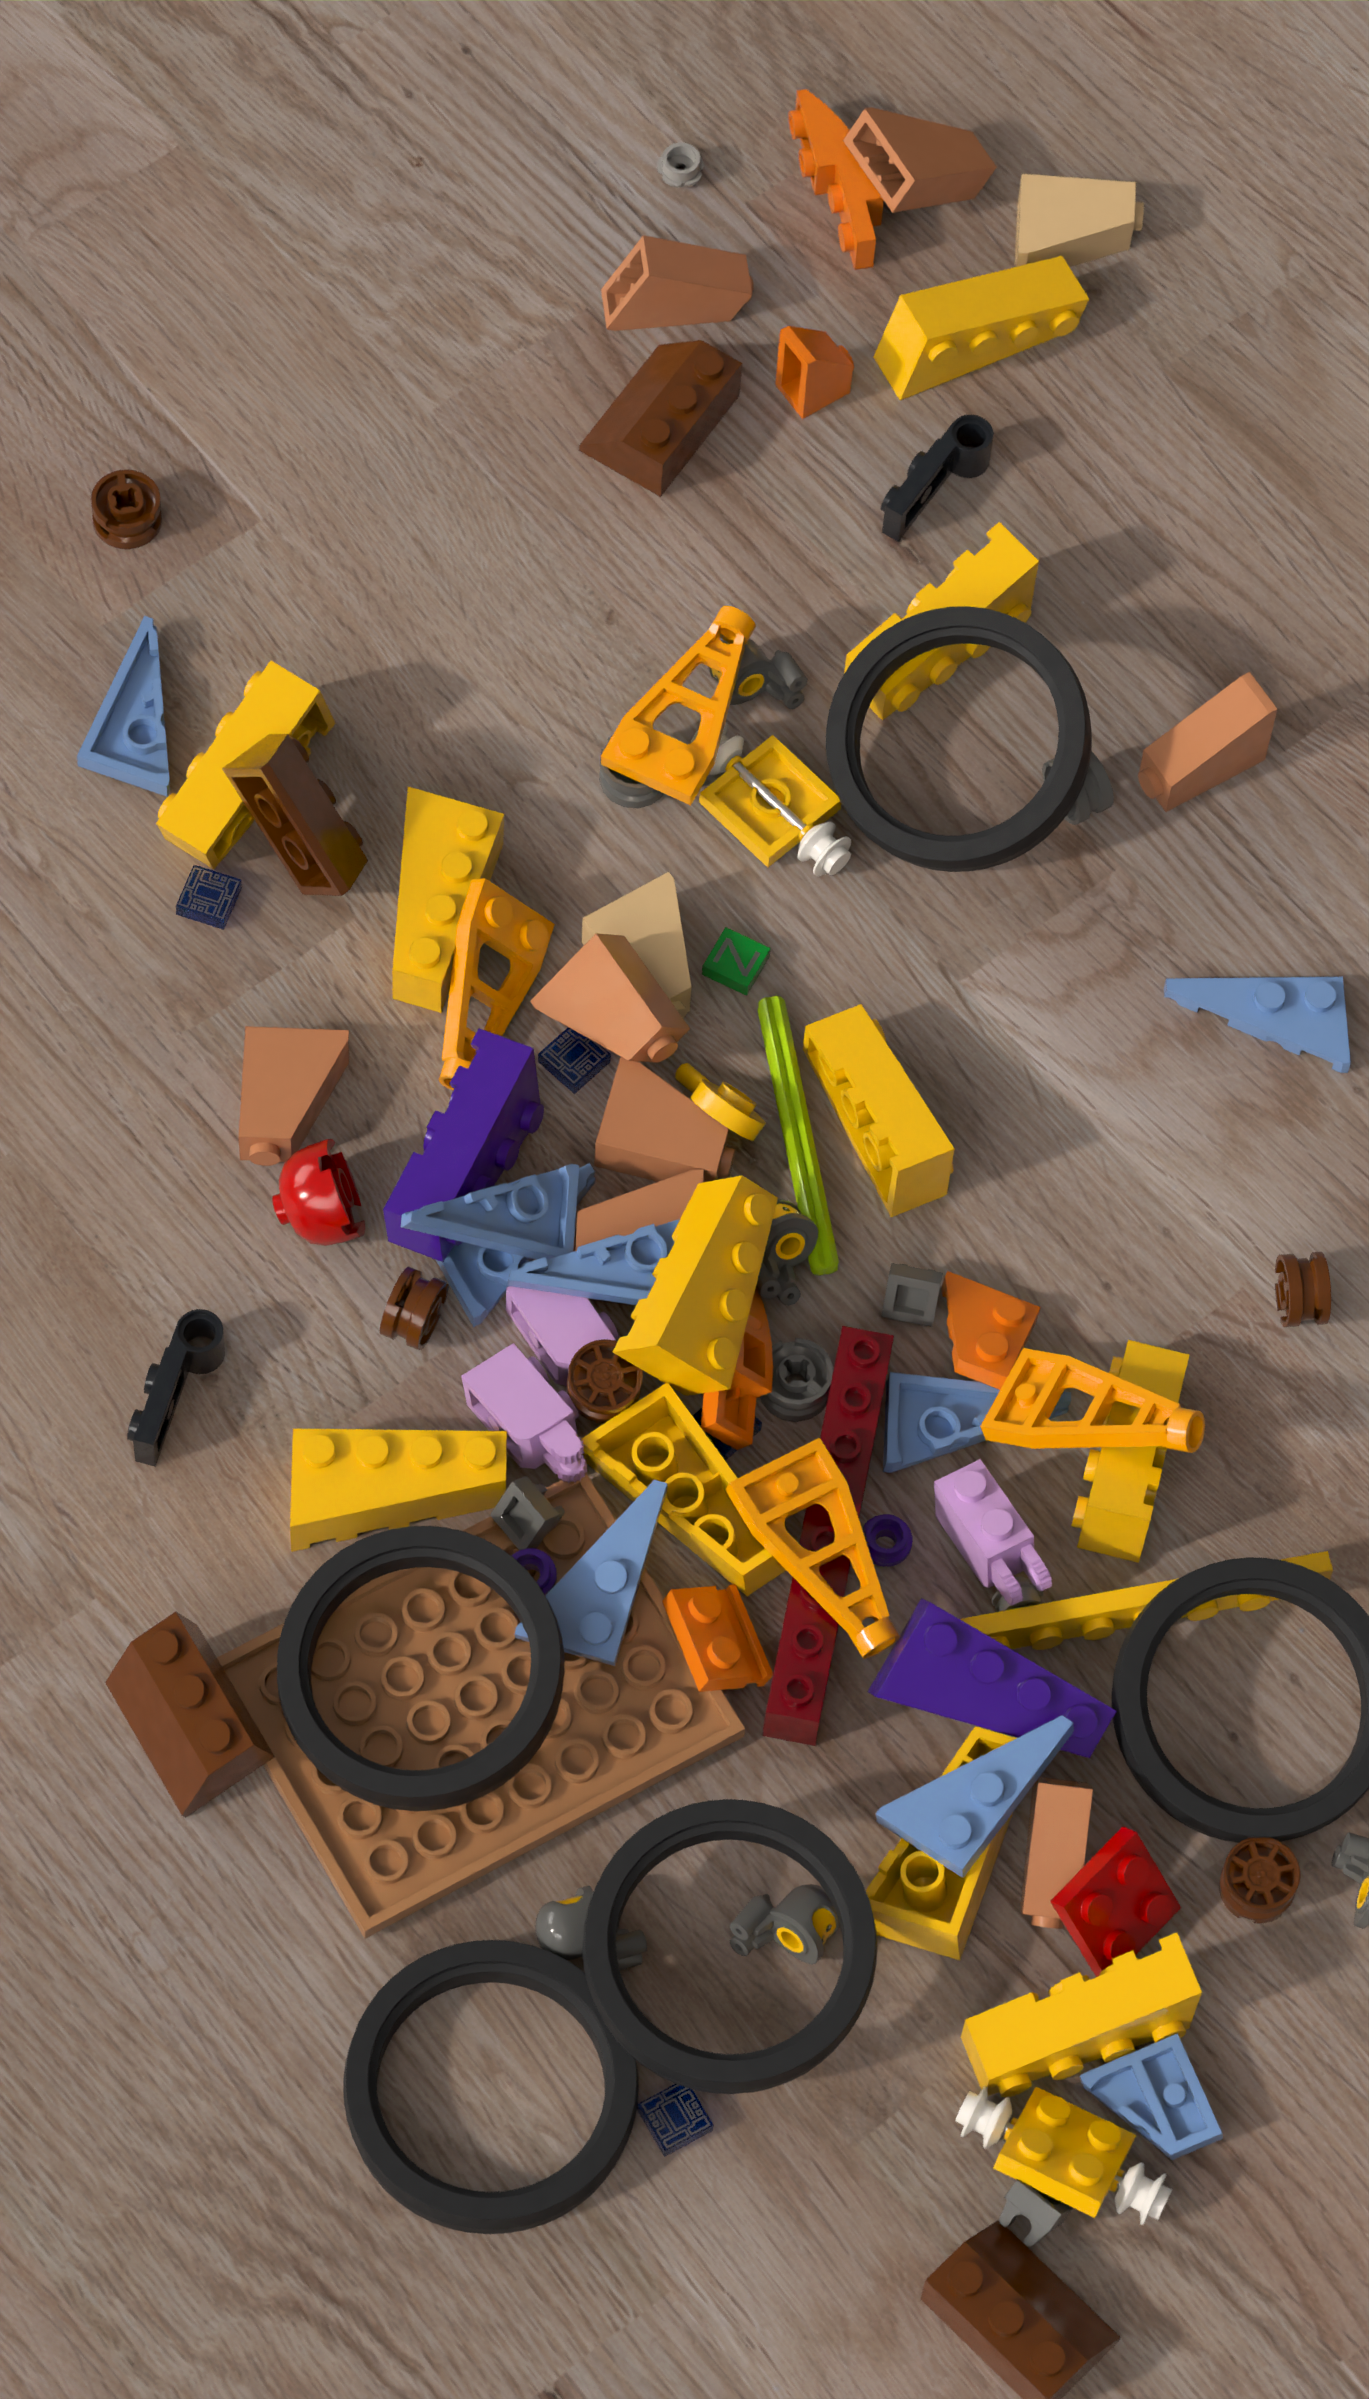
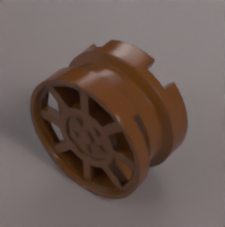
M118 470L105 475L94 486L91 495L93 526L102 541L119 549H135L148 544L156 537L162 524L161 499L157 485L149 476L135 470ZM101 526L109 532V535L101 529Z
M1312 1252L1309 1260L1307 1258H1296L1294 1254H1279L1275 1264V1272L1280 1273L1278 1283H1275L1277 1310L1286 1311L1287 1316H1282L1280 1319L1283 1327H1297L1301 1321H1308L1313 1318L1317 1325L1328 1324L1331 1314V1283L1327 1261L1323 1252Z
M409 1266L406 1267L398 1278L387 1301L380 1324V1334L393 1340L397 1336L406 1339L407 1346L422 1350L439 1321L441 1315L438 1313L441 1303L444 1304L446 1302L449 1284L436 1277L429 1281L422 1278L421 1271Z
M602 1339L584 1345L575 1353L569 1365L567 1394L570 1396L578 1413L593 1422L606 1423L638 1402L640 1398L643 1380L642 1369L613 1353L618 1342L615 1340Z
M1248 1838L1239 1842L1229 1852L1219 1879V1892L1224 1905L1237 1918L1242 1916L1253 1920V1923L1256 1924L1268 1923L1280 1918L1282 1913L1291 1906L1300 1883L1299 1863L1293 1852L1276 1839ZM1280 1851L1283 1855H1285L1288 1861L1277 1852Z

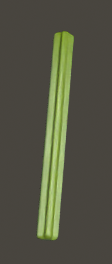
M781 996L764 997L759 1000L757 1011L797 1206L801 1214L809 1217L818 1228L817 1243L808 1256L810 1270L816 1276L833 1274L838 1270L839 1259L786 1003Z

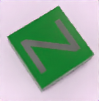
M725 927L702 966V975L747 996L768 961L771 948Z

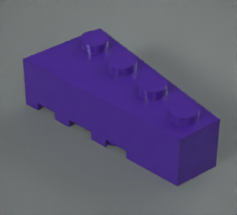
M478 1028L471 1042L472 1048L476 1049V1055L469 1068L458 1066L450 1081V1085L454 1090L445 1114L435 1110L426 1127L427 1132L424 1138L423 1155L413 1152L383 1208L388 1242L444 1262L454 1245L459 1246L462 1242L401 1228L402 1214L420 1209L426 1205L440 1201L445 1202L465 1196L471 1192L495 1186L503 1171H508L514 1166L521 1144L529 1133L533 1134L537 1131L544 1115V1106L540 1103L534 1048Z
M922 1598L867 1691L881 1699L1017 1738L1060 1716H1064L1073 1722L1074 1732L1060 1750L1087 1758L1091 1757L1116 1713V1710Z

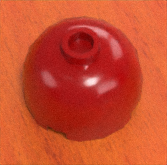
M326 1139L311 1144L295 1152L284 1163L279 1175L280 1193L272 1196L275 1213L282 1225L291 1223L299 1237L311 1244L324 1246L344 1243L362 1237L365 1234V1221L355 1223L351 1210L354 1205L362 1206L354 1178L343 1153L331 1154L330 1150L336 1143L333 1139Z

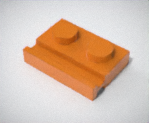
M736 1584L728 1585L726 1589L717 1590L716 1586L671 1589L662 1600L699 1692L744 1688L749 1683H756L757 1687L765 1686L773 1676L769 1662Z

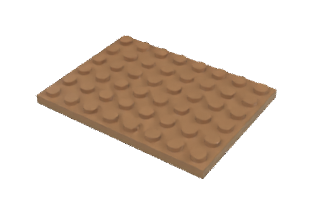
M586 1472L585 1477H582L581 1481L577 1480L576 1483L560 1480L546 1487L547 1492L544 1497L554 1508L562 1506L565 1510V1514L556 1527L546 1534L540 1545L536 1548L548 1554L553 1560L557 1570L556 1584L616 1521ZM491 1516L463 1530L491 1542L511 1556L519 1551ZM418 1567L398 1570L373 1579L349 1595L330 1616L320 1634L313 1655L311 1685L314 1702L320 1716L331 1732L349 1749L372 1762L405 1770H428L445 1767L465 1760L483 1750L513 1720L521 1706L529 1683L531 1670L530 1643L515 1638V1630L521 1622L510 1605L496 1591L483 1582L466 1574L443 1568ZM645 1567L616 1665L613 1666L564 1652L565 1674L561 1701L551 1730L539 1750L513 1778L501 1787L469 1803L433 1811H406L378 1806L344 1791L315 1767L293 1737L285 1720L279 1699L277 1654L284 1623L217 1657L275 1756L264 1764L265 1769L365 1939L744 1737L745 1727L722 1690L699 1692L662 1603L664 1597ZM527 1570L535 1581L539 1579L540 1573L538 1571Z

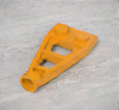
M722 606L707 632L624 715L601 755V765L691 806L714 766L745 645L756 628L754 620L740 609L732 606ZM720 638L730 644L723 643ZM699 664H704L722 673L715 693L711 698L683 687L686 679ZM679 703L701 715L697 737L690 744L681 742L653 729L655 720L672 704Z
M486 878L471 880L456 928L442 1052L444 1064L439 1077V1082L450 1090H454L450 1085V1081L458 1066L469 1068L476 1055V1049L471 1046L476 1033L467 1027L470 997L473 996L491 1008V1014L483 1030L502 1036L541 970L555 925ZM483 944L488 945L510 960L509 973L498 990L482 982L478 976L479 955Z
M1023 1348L980 1427L985 1440L1031 1449L1163 1446L1172 1450L1194 1453L1199 1449L1204 1437L1205 1419L1201 1411L1181 1408L1179 1403L1071 1356ZM1066 1388H1076L1094 1397L1083 1419L1077 1421L1049 1420ZM1118 1401L1141 1408L1132 1425H1103L1114 1402Z
M820 1437L728 1484L725 1491L751 1534L849 1634L863 1659L882 1652L900 1638V1635L889 1619V1611L848 1483ZM813 1504H820L829 1513L835 1538L832 1544L813 1552L803 1548L787 1532L785 1519ZM841 1555L849 1558L860 1582V1589L845 1597L837 1595L819 1572L820 1566ZM873 1618L874 1623L864 1628L863 1620Z

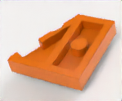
M947 1271L941 1291L942 1297H946L949 1314L946 1322L949 1338L954 1343L952 1349L954 1371L1000 1390L1029 1339L1037 1322L1041 1307Z

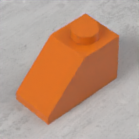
M787 326L780 330L775 386L802 419L850 393L854 363L844 346H837L826 331Z

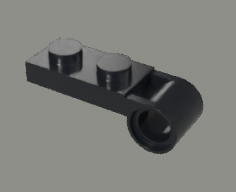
M971 414L957 418L941 439L938 438L927 453L920 451L915 456L907 471V479L900 487L893 485L881 504V511L884 512L883 534L899 542L951 473L962 478H975L987 470L990 462L994 432L991 424L986 419ZM963 445H972L976 448H968Z
M196 1309L185 1313L176 1325L170 1345L165 1348L160 1365L156 1363L151 1364L144 1385V1393L149 1395L143 1411L138 1409L134 1411L127 1434V1439L133 1441L136 1462L156 1467L188 1373L208 1374L215 1371L222 1364L225 1356L223 1325L219 1317L213 1312ZM199 1336L212 1340L205 1347H194L188 1343L191 1339Z

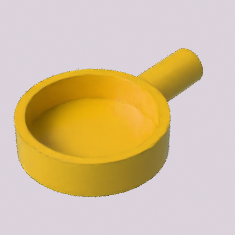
M689 1063L682 1064L676 1070V1080L693 1093L690 1098L697 1106L738 1135L751 1141L756 1139L766 1122L753 1111L757 1104L750 1097L727 1082L723 1081L720 1086L713 1084Z

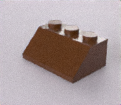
M702 340L658 345L581 442L579 451L661 497L740 396L742 363Z
M268 734L222 768V770L301 893L304 895L342 896L351 889L368 862L367 857L360 848L363 845L362 839L349 822L342 820L333 806L336 804V799L331 789L325 782L316 779L307 765V762H309L308 753L302 744L288 734Z
M176 1611L131 1641L105 1682L179 1812L185 1818L275 1757L198 1625Z
M999 2220L959 2246L925 2280L920 2298L1022 2399H1062L1121 2339L1106 2322L1007 2227H1003Z

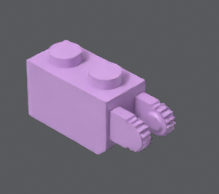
M509 1286L506 1288V1312L555 1384L567 1386L570 1362L581 1347L596 1340L608 1339L616 1341L618 1339L617 1330L610 1317L605 1312L598 1314L588 1300L590 1298Z
M513 1343L461 1376L467 1406L489 1431H507L506 1451L521 1468L536 1469L546 1463L555 1475L558 1474V1478H561L563 1482L576 1483L577 1480L581 1481V1478L585 1477L587 1463L586 1459L584 1460V1455H582L584 1454V1445L581 1437H578L575 1423L579 1413L572 1403L570 1396L565 1391L561 1390L557 1393L551 1387L546 1371L534 1356L527 1359Z
M981 1459L934 1481L935 1517L984 1587L990 1588L995 1585L1007 1603L1013 1606L1023 1601L1021 1586L1017 1579L1013 1577L1014 1575L1024 1571L1039 1591L1052 1586L1051 1584L1053 1583L1048 1568H1046L1034 1549V1535Z

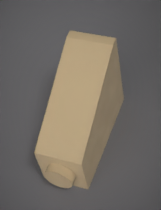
M1022 174L1017 202L1015 267L1058 256H1063L1068 266L1072 267L1129 250L1133 230L1141 231L1143 224L1144 202L1135 201L1136 182Z
M667 872L583 917L582 944L585 945L596 933L625 936L684 1018L687 1012L690 1011L692 986L675 880L670 872Z

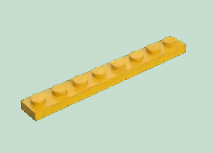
M1328 1551L1281 1559L1315 1571L1329 1580L1333 1572ZM1177 1579L967 1617L960 1620L1010 1649L1032 1646L1035 1650H1045L1061 1644L1064 1639L1084 1636L1086 1640H1098L1112 1635L1115 1630L1131 1627L1144 1607L1161 1590ZM1258 1594L1230 1595L1203 1603L1190 1610L1181 1618L1188 1617L1191 1621H1201L1215 1616L1220 1610L1239 1607L1241 1611H1254L1267 1606L1271 1601L1280 1599Z

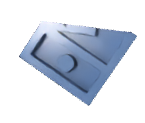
M1178 2033L1080 2075L1083 2087L1171 2160L1223 2139L1222 2131Z

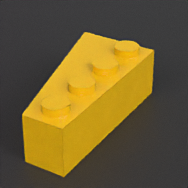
M1063 256L903 294L899 297L873 357L901 401L1058 336L1069 334L1078 326L1089 297Z
M998 522L986 533L990 542L975 556L967 549L952 562L955 569L938 588L934 587L930 582L922 588L909 604L905 617L902 618L899 614L894 613L846 655L844 673L856 656L883 631L906 618L929 610L961 606L978 607L998 611L1026 623L1032 613L1031 606L1039 560ZM954 644L932 649L916 656L898 668L884 682L871 701L869 708L881 720H884L896 710L899 712L907 710L916 702L922 691L934 683L936 685L943 684L955 673L958 665L971 656L973 658L982 656L988 651L990 646Z
M270 660L263 672L257 671L254 673L244 689V699L235 712L230 711L225 714L219 722L214 742L206 753L200 752L192 760L187 770V780L177 794L171 793L162 803L158 812L159 820L156 825L164 838L210 868L215 869L254 821V818L222 768L268 734H288L290 737H294L302 744L309 756L311 749L308 748V744L315 733L318 731L326 736L336 724L321 691Z
M408 786L392 968L393 999L439 1013L442 1012L450 990L457 923L471 880L486 878L490 881L504 844L503 813Z
M1128 1340L1124 1358L1113 1356L1109 1373L1178 1403L1190 1355ZM1118 1401L1114 1402L1103 1425H1132L1141 1408ZM1101 1447V1451L1090 1449L1083 1480L1093 1482L1089 1498L1078 1496L1071 1527L1081 1529L1077 1548L1139 1563L1167 1452L1166 1447Z
M293 1428L290 1509L291 1552L308 1549L311 1543L334 1538L336 1542L357 1538V1533L388 1527L390 1530L408 1527L409 1522L431 1517L441 1520L495 1508L506 1491L507 1431Z
M975 1726L941 1776L1016 1738ZM1012 1814L964 1878L901 1838L894 1850L890 1849L880 1863L878 1873L866 1889L876 1925V1935L961 1960Z
M1178 1933L1160 1939L1159 1942L1162 1950L1142 1959L1136 1958L1134 1951L1113 1958L1114 1964L1105 1968L1098 1977L1091 1980L1088 1975H1082L1081 1972L1060 1980L1061 1982L1049 1989V1997L1040 2000L1037 1993L1031 1992L965 2019L961 2039L981 2090L986 2086L987 2096L999 2092L1003 2098L1015 2096L1029 2089L1032 2086V2081L1051 2075L1053 2080L1065 2079L1080 2072L1084 2068L1083 2064L1100 2058H1103L1105 2063H1109L1134 2052V2047L1153 2040L1156 2043L1177 2033L1179 2038H1182L1187 2033L1186 2029L1190 2028L1202 1991Z

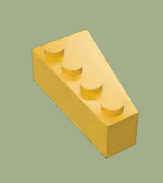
M862 1004L806 1025L803 1051L890 1217L946 1196L950 1174L954 1171L952 1162L955 1148L905 1073L901 1063L887 1045L879 1022L876 1019L871 1020Z
M743 1175L698 1183L672 1234L675 1243L668 1257L659 1259L652 1273L656 1281L647 1298L638 1301L631 1315L635 1322L628 1336L619 1338L613 1353L663 1383L668 1382L672 1388L685 1396L729 1390L778 1197Z
M668 1382L581 1438L584 1445L583 1455L586 1463L631 1501L634 1502L654 1480L667 1483L668 1489L658 1523L732 1585L736 1584L737 1589L744 1595L749 1596L786 1571L751 1534L725 1491L730 1482L738 1479Z

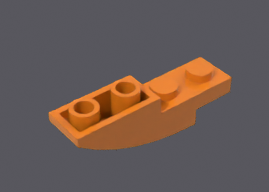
M807 89L797 90L795 110L789 111L788 119L792 138L800 139L802 149H799V164L803 178L810 177L815 195L828 193L831 212L839 213L842 222L838 225L842 252H850L854 270L871 268L874 264L876 236L873 227L881 226L884 200L843 141L850 131L848 127L823 101Z
M756 1288L731 1388L729 1390L704 1393L702 1430L736 1450L752 1445L756 1398L772 1392V1341L764 1304Z

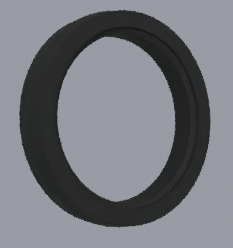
M968 606L945 607L913 615L896 623L874 638L856 656L841 678L832 699L826 726L827 762L833 785L839 800L856 826L869 839L901 860L919 867L947 872H968L1001 865L1023 855L1046 839L1060 825L1076 802L1086 779L1092 751V730L1086 696L1079 678L1063 654L1041 633L1017 618L990 609ZM954 644L986 645L1018 657L1035 670L1049 687L1055 702L1059 725L1058 745L1053 765L1045 782L1033 799L1018 813L999 825L966 835L946 836L919 831L905 825L887 813L876 802L867 786L860 758L861 731L867 710L884 682L898 668L916 656L932 649Z
M408 1526L379 1532L356 1541L327 1560L310 1577L292 1603L283 1625L277 1654V1684L282 1711L293 1737L310 1761L330 1781L355 1797L378 1806L406 1811H433L466 1804L489 1794L513 1778L532 1759L549 1734L561 1701L565 1674V1654L558 1621L549 1601L529 1572L507 1552L481 1537L460 1530L436 1526ZM418 1567L443 1568L457 1571L483 1582L496 1591L515 1611L525 1629L530 1643L531 1670L526 1694L521 1706L506 1729L492 1743L473 1756L458 1763L428 1770H405L372 1762L345 1746L327 1727L316 1708L312 1693L311 1668L320 1634L337 1607L349 1595L373 1579L398 1570Z
M1251 1557L1229 1559L1194 1570L1172 1582L1144 1607L1133 1622L1120 1649L1113 1676L1112 1708L1116 1710L1113 1717L1114 1730L1125 1762L1136 1781L1146 1794L1174 1819L1202 1834L1224 1841L1239 1843L1248 1838H1273L1282 1842L1305 1836L1336 1821L1349 1811L1369 1789V1615L1345 1590L1333 1581L1301 1565L1283 1560ZM1239 1594H1258L1271 1596L1297 1605L1320 1620L1339 1640L1350 1658L1358 1680L1361 1697V1717L1356 1742L1348 1760L1337 1776L1321 1791L1304 1800L1273 1808L1242 1807L1218 1800L1187 1781L1167 1759L1156 1739L1147 1704L1148 1677L1156 1650L1164 1635L1178 1619L1199 1605L1217 1598Z
M722 1799L694 1803L672 1810L641 1828L623 1844L604 1869L593 1891L583 1928L582 1950L585 1975L594 2004L614 2038L633 2058L658 2076L675 2084L709 2093L741 2094L762 2091L788 2083L816 2067L839 2046L860 2017L868 2000L877 1963V1936L871 1904L864 1885L846 1855L827 1835L803 1818L784 1809L749 1800ZM718 1840H741L758 1843L784 1853L808 1870L827 1893L837 1914L843 1940V1963L834 1991L823 2009L805 2028L775 2046L740 2054L713 2053L687 2046L674 2040L653 2025L636 2006L623 1982L617 1960L616 1937L619 1922L630 1895L647 1873L660 1862L676 1852L700 1843Z
M479 1940L441 1948L417 1959L393 1976L378 1991L358 2022L351 2040L345 2063L343 2093L346 2118L355 2145L373 2177L397 2202L416 2215L449 2229L478 2234H506L538 2227L565 2215L590 2197L605 2181L619 2160L631 2134L638 2106L639 2082L636 2059L618 2043L605 2025L594 2004L584 1971L566 1959L532 1945L514 1941ZM476 1983L512 1984L531 1989L552 1999L565 2008L581 2024L592 2040L602 2065L605 2099L601 2115L591 2137L582 2150L562 2169L544 2180L523 2188L498 2192L473 2191L450 2185L429 2175L413 2163L398 2147L389 2133L379 2107L377 2095L379 2069L386 2048L395 2032L425 2002L448 1990Z

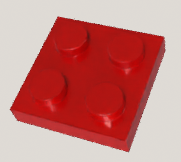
M1124 1826L1050 1901L1096 1977L1105 1968L1114 1964L1113 1958L1130 1951H1134L1136 1956L1182 1908L1138 1833Z

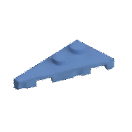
M144 616L78 752L77 763L79 767L168 797L170 793V778L157 628L154 626L153 618Z
M1343 977L1167 978L1165 981L1164 997L1175 1000L1179 1006L1196 1013L1199 1008L1205 1009L1229 1019L1227 1026L1263 1041L1276 1042L1283 1049L1299 1056L1303 1050L1332 1062V1070L1348 1073L1351 1060Z
M590 1163L579 1168L577 1204L595 1184V1171ZM462 1242L459 1246L454 1245L444 1262L438 1260L436 1262L471 1324L475 1327L483 1322L506 1293V1288L509 1287L510 1270L522 1268L533 1259Z
M569 1164L539 1175L534 1174L515 1182L499 1184L471 1192L459 1198L426 1205L420 1209L402 1214L401 1228L532 1259L546 1257L548 1260L571 1253L574 1249L579 1165Z
M680 1219L658 1226L651 1224L638 1228L634 1233L626 1236L615 1235L582 1245L577 1248V1251L548 1260L546 1257L527 1262L522 1268L510 1270L508 1286L637 1305L640 1299L647 1298L656 1278L652 1273L659 1259L668 1257L675 1243L672 1234Z
M890 1372L886 1381L883 1472L892 1473L986 1441L980 1426L1000 1390L975 1381ZM1063 1391L1049 1419L1068 1412V1407L1071 1403V1392Z
M654 1480L545 1596L558 1621L564 1652L609 1665H616L668 1489L667 1483ZM520 1622L515 1630V1638L529 1642L525 1629Z
M1060 1716L880 1807L876 1813L877 1822L964 1878L1074 1732L1073 1722L1064 1716Z

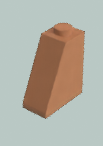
M873 107L863 110L843 140L892 213L975 199L997 168L972 131Z
M643 235L601 289L606 329L620 331L731 321L743 305L749 302L753 293L754 284L752 277L749 275L746 255Z
M1250 672L1240 676L1143 750L1138 773L1139 783L1145 794L1151 799L1156 798L1165 812L1265 760L1277 708Z
M596 933L530 1001L538 1011L628 1061L661 1062L677 1050V1042L690 1030L688 1024L623 935Z
M245 1026L239 1121L240 1160H248L262 1166H271L279 1162H286L300 1149L349 1064V1030Z
M620 1057L595 1143V1167L657 1182L692 1169H703V1182L719 1180V1177L729 1178L736 1149L727 1147L729 1134L727 1127L712 1118L691 1099L640 1062L628 1061Z
M692 1169L577 1211L573 1252L577 1251V1248L582 1245L615 1235L626 1236L634 1233L638 1228L651 1224L658 1226L680 1219L698 1183H703L704 1170Z
M1039 1777L1032 1786L1020 1907L1022 1914L1032 1915L1031 1925L1064 1929V1924L1050 1901L1084 1867L1093 1789L1086 1782Z

